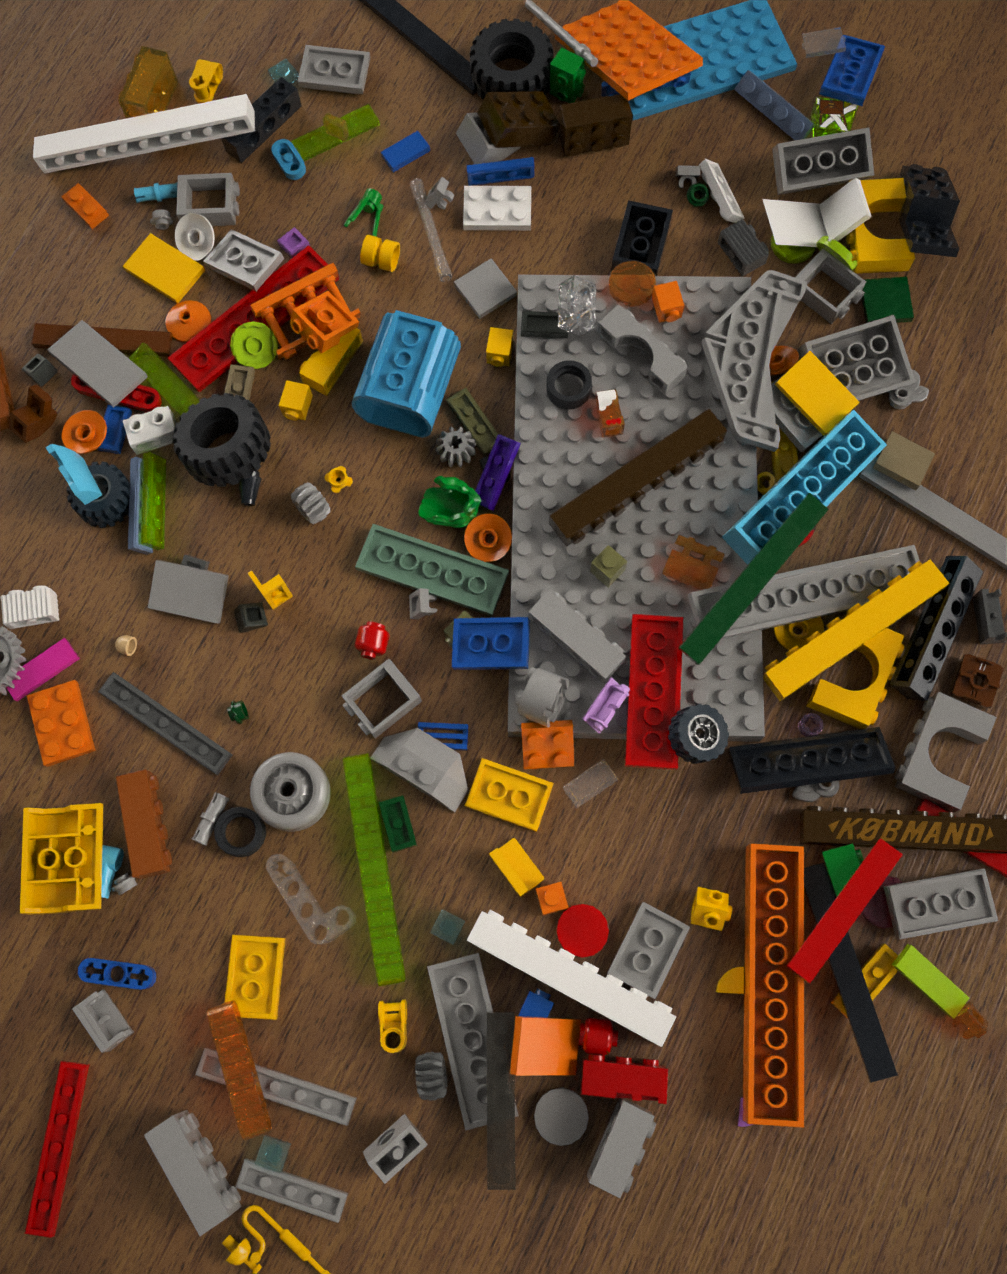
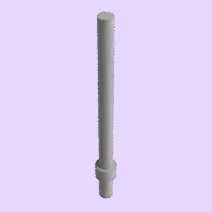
M526 0L525 7L571 47L576 55L585 58V61L592 67L598 64V59L591 53L590 48L583 43L580 44L532 0Z

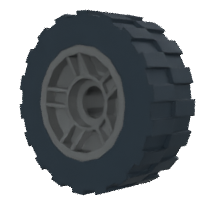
M696 704L675 713L676 715L672 717L668 728V738L672 749L675 750L678 757L683 758L686 762L697 764L715 760L719 755L723 754L725 747L728 745L729 732L723 715L719 714L717 709L711 708L707 704Z

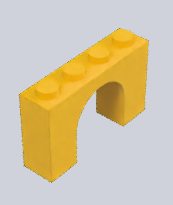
M904 178L860 180L870 213L901 210L906 199ZM864 223L846 235V241L850 245V252L853 256L851 260L852 262L857 260V267L853 270L856 274L909 271L915 260V255L913 252H910L906 239L878 238L867 230Z
M846 613V614L843 616L842 619H844L845 617H847L849 614ZM886 628L855 649L861 652L871 664L872 680L868 688L851 691L820 679L814 686L807 707L858 729H866L870 725L873 726L879 712L875 711L878 702L882 703L887 694V689L884 688L887 680L890 681L896 670V667L893 666L896 658H900L905 645L901 644L904 635Z

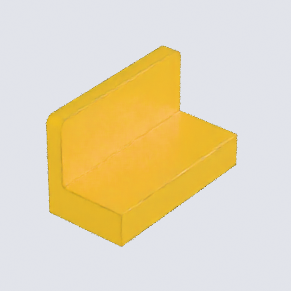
M252 570L248 572V575L273 610L293 597L279 574L262 585Z
M512 838L499 849L496 848L489 853L491 859L520 898L544 880V876L515 838Z

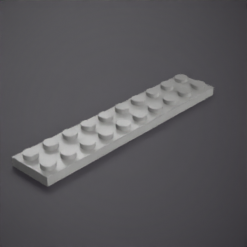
M915 545L775 574L721 639L845 612L857 603L863 606L869 602L867 597L878 589L882 592L889 588L887 583L898 575L903 578L909 574L908 569L920 561ZM731 584L694 591L688 594L696 625H698Z

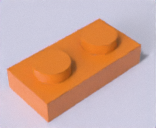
M79 183L61 196L64 202L91 229L95 228L109 216L107 211Z

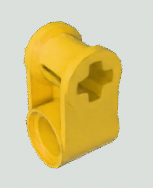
M202 59L197 60L195 69L189 79V84L194 90V98L197 103L200 104L213 100L218 85L223 78L222 64Z
M402 999L398 1003L379 1001L378 1018L381 1046L389 1053L400 1052L407 1043L406 999ZM399 1011L398 1013L387 1014V1012ZM396 1032L399 1034L401 1041L399 1046L393 1049L387 1044V1037L389 1034Z

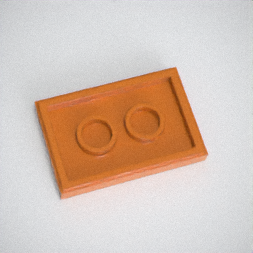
M516 1016L510 1074L516 1076L576 1075L581 1020L575 1018Z

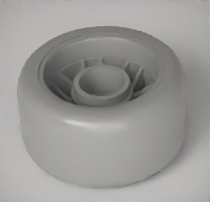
M284 752L268 758L256 770L250 786L251 803L257 815L270 826L287 832L301 831L318 822L326 812L331 796L330 783L324 770L310 757L296 752ZM293 784L295 787L294 793L289 797H285L283 795L284 789L288 785Z

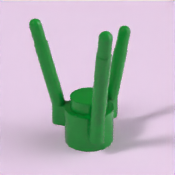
M368 188L357 207L344 223V227H348L351 222L355 221L362 210L367 213L376 211L372 236H377L380 215L384 207L380 203L382 200L381 194L375 189Z

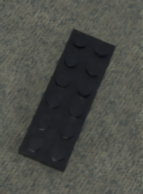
M880 727L729 747V756L740 794L892 774L895 771L894 762Z

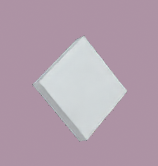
M857 178L851 180L819 205L829 242L832 239L836 241L841 240L872 217L861 181Z

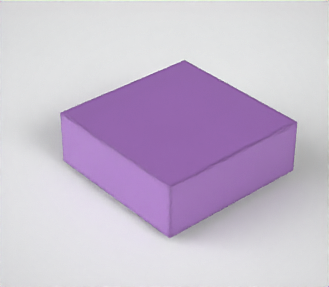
M295 227L277 240L278 245L291 258L308 245L310 246L309 241Z

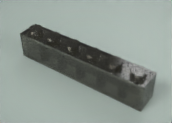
M487 1012V1190H516L515 1075L510 1074L515 1028L514 1012Z

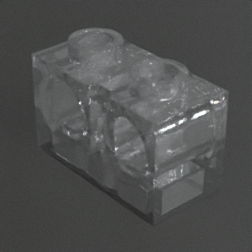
M573 275L559 284L558 328L581 336L596 327V284Z

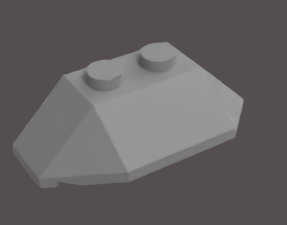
M419 728L384 737L370 758L454 813L468 793L461 755Z

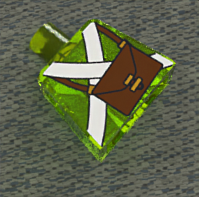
M816 97L811 112L812 122L815 124V127L812 129L813 137L850 131L858 105L836 99Z

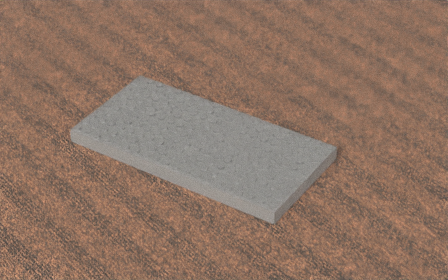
M518 274L514 440L521 443L514 459L510 617H528V612L548 590L554 595L559 593L567 601L566 605L573 611L575 609L579 610L586 617L585 621L593 627L595 625L600 628L605 634L604 638L611 644L613 642L617 643L625 651L624 655L626 658L624 663L611 676L619 685L625 684L629 686L632 614L684 617V641L697 626L688 594L694 591L732 584L747 566L722 536L758 502L756 446L740 442L733 437L701 341L703 340V335L751 287V277ZM677 281L685 305L682 318L674 322L664 321L659 323L652 301L653 287ZM618 304L624 309L631 311L641 325H646L651 330L652 335L658 340L664 341L672 353L682 357L686 362L688 369L685 378L666 396L648 381L651 362L643 351L631 346L613 349L597 334L598 322ZM522 311L570 313L568 338L521 336ZM565 360H574L582 363L592 376V389L589 399L576 409H562L555 406L546 393V380L550 369L555 364ZM565 374L556 379L555 388L562 395L574 396L582 391L583 382L578 376ZM615 390L616 399L612 400L611 405L606 406L605 410H599L597 392ZM710 408L727 429L724 438L725 442L721 447L714 451L710 449L699 462L695 464L691 462L685 466V470L676 477L672 475L667 478L662 487L657 490L651 489L645 493L646 496L636 504L630 503L622 514L617 517L611 516L605 520L606 523L596 531L592 529L586 533V537L578 544L574 545L571 543L567 547L549 525V515ZM621 419L620 424L617 422L616 424H606V420ZM608 545L627 560L625 571L609 588L590 572L591 562ZM530 620L528 669H509L508 737H522L521 723L534 722L520 716L518 712L519 706L515 704L519 691L525 690L528 683L526 681L527 674L533 667L536 669L542 668L569 680L568 690L563 688L562 695L566 698L555 721L572 720L573 738L626 739L628 697L615 710L616 713L608 723V728L603 729L600 734L597 733L582 718L605 684L598 680ZM762 630L720 639L700 665L695 664L682 652L680 710L696 704H707L711 708L717 709L718 713L723 715L724 721L728 725L729 738L727 741L760 742L765 737Z

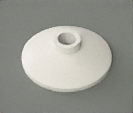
M186 214L179 220L175 229L177 248L195 261L206 258L214 246L215 237L212 225L200 214Z

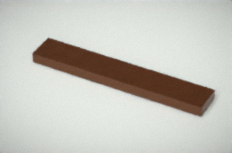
M35 323L31 344L34 348L49 349L74 326ZM91 327L123 354L170 356L173 338L171 332Z

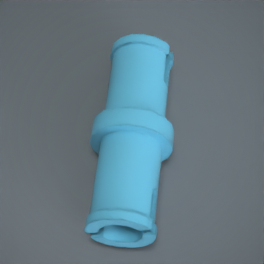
M178 182L164 185L154 183V186L134 188L136 202L152 200L162 202V199L177 197Z

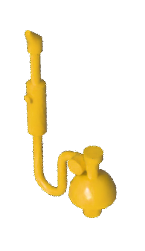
M257 1205L247 1207L242 1214L241 1220L243 1226L258 1240L260 1244L259 1250L253 1252L249 1257L251 1246L246 1237L240 1244L231 1235L222 1242V1245L231 1252L230 1256L226 1259L229 1264L236 1266L245 1263L252 1270V1274H257L262 1268L260 1264L257 1265L256 1263L261 1260L265 1250V1240L247 1221L248 1214L256 1211L280 1234L279 1238L303 1262L308 1261L320 1274H331L311 1257V1252L288 1229H283Z

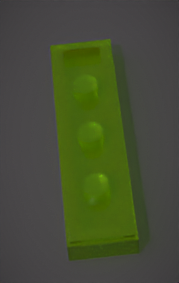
M367 104L292 140L291 143L302 159L306 161L379 126L380 123L371 106Z
M143 342L129 357L133 363L147 374L148 377L146 379L180 415L183 412L186 413L188 407L192 404L196 405L200 402V399L148 344Z
M147 452L143 454L141 544L161 550L164 549L166 459Z

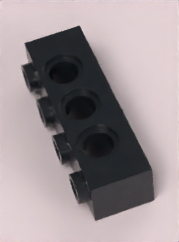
M280 77L252 104L255 112L254 132L221 138L225 151L241 164L302 107L297 88L283 77Z

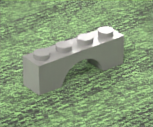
M618 304L598 322L597 334L613 349L631 346L640 349L648 356L651 362L648 381L663 395L666 396L685 378L688 366L684 359L672 353L668 345L652 335L651 330L646 325H641L628 309H624Z

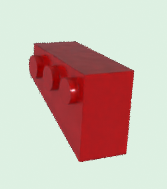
M589 1054V1059L582 1058L581 1095L628 1098L634 1101L651 1100L658 1101L660 1104H667L668 1068L659 1065V1060L643 1059L641 1064L632 1063L631 1057L616 1056L615 1061H607L604 1055Z

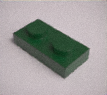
M404 795L379 802L392 853L418 846Z

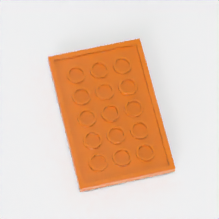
M619 0L611 6L601 8L593 14L583 16L581 19L562 27L580 44L583 43L590 48L591 53L598 59V64L595 67H592L586 61L584 64L628 101L703 66V57L629 0ZM554 33L555 39L567 50L575 54V51Z

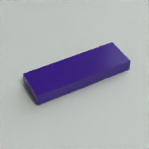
M500 434L497 435L475 490L481 498V506L494 511L521 443Z

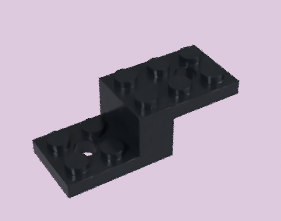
M917 164L903 165L900 176L904 178L907 196L899 222L910 252L957 257L959 246L952 232L951 224L960 200L948 172L941 167L929 169Z

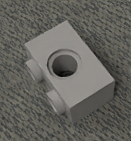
M404 1114L363 1151V1154L369 1166L385 1184L428 1144L420 1131Z

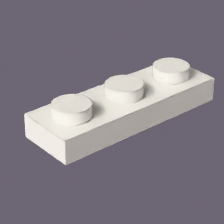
M707 159L699 164L703 172L702 178L711 189L710 194L721 209L719 211L721 217L725 221L733 223L745 219L718 163Z

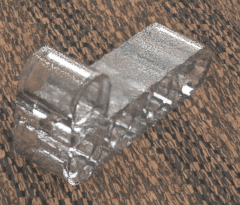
M275 854L268 859L266 863L267 872L307 938L312 943L326 945L355 925L356 914L349 907L339 905L326 914L323 912L290 858L282 854ZM277 862L285 863L282 868L290 876L285 878L282 872L275 871L278 868ZM292 882H298L299 891L296 895L291 896L288 893V887ZM310 903L313 907V913L310 917L304 918L301 914V909L305 904ZM341 911H347L349 914V921L345 925H339L337 922V915ZM323 925L327 930V935L323 940H317L315 930Z

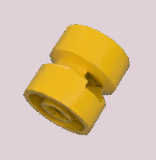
M366 235L361 248V264L370 267L377 266L378 264L380 269L393 272L399 260L400 243L388 239L382 243L381 238Z

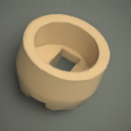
M128 635L118 637L115 642L116 650L123 655H133L137 647L136 638Z

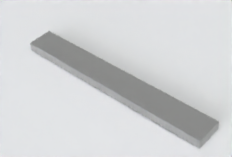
M877 457L864 468L859 476L860 478L1007 570V538L922 485L915 491L875 470L873 466Z

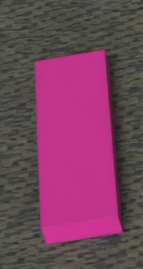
M63 638L22 667L25 670L17 672L21 679H13L12 681L15 686L14 689L9 686L6 688L13 699L18 702L78 661L80 657L69 641Z

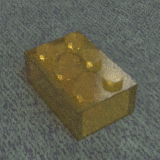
M141 46L139 53L135 56L132 70L128 73L123 91L118 96V102L126 119L167 110L178 80L166 51Z

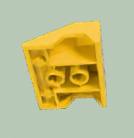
M103 803L69 805L65 808L23 809L20 914L43 915L101 909Z

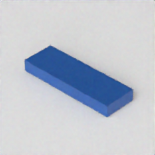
M533 157L467 165L468 186L534 178Z

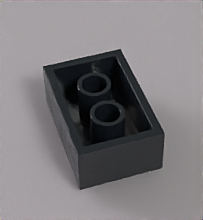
M628 200L612 259L611 275H658L671 224L672 209Z

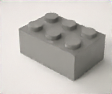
M625 1098L618 1099L587 1172L590 1184L618 1198H621L623 1192L628 1193L634 1179L631 1176L634 1165H640L645 1153L642 1145L646 1137L651 1138L656 1127V1122L653 1120L655 1116L649 1110Z

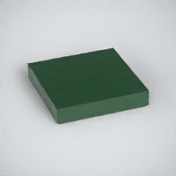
M907 276L864 279L866 284L862 290L865 292L862 297L865 323L894 315L896 323L913 321L914 313Z

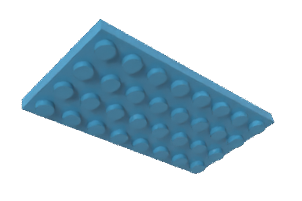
M749 0L663 26L703 57V66L691 71L689 83L682 87L668 86L658 91L650 90L629 100L632 120L734 90L747 70L752 71L762 81L795 71L797 62L767 0Z

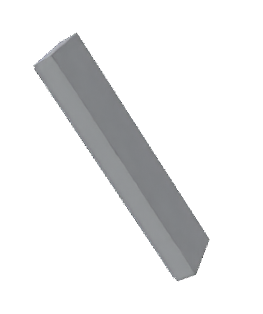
M247 1158L244 1159L235 1188L337 1223L340 1221L348 1196L347 1192Z

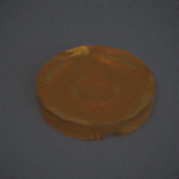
M627 261L617 265L609 278V291L614 300L618 303L620 301L629 307L640 306L648 302L652 296L653 287L656 285L655 274L651 268L637 261Z

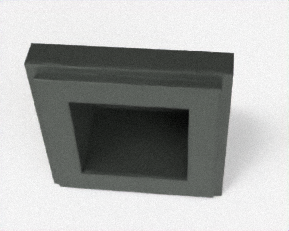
M36 354L22 368L40 386H44L58 372L40 354Z
M262 602L239 604L234 610L239 633L268 625Z

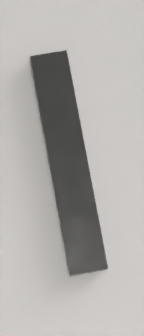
M115 672L110 675L98 691L216 775H219L233 756L230 752Z

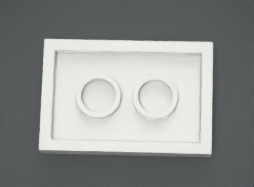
M464 186L463 229L531 231V186Z

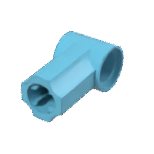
M102 845L101 897L109 898L115 872L121 867L124 857L122 848Z

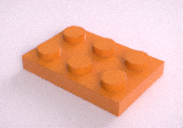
M76 680L26 695L44 766L49 767L95 751L79 684Z

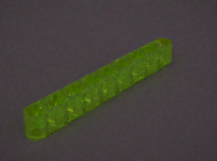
M369 753L344 757V772L378 986L402 983L406 981L370 756Z

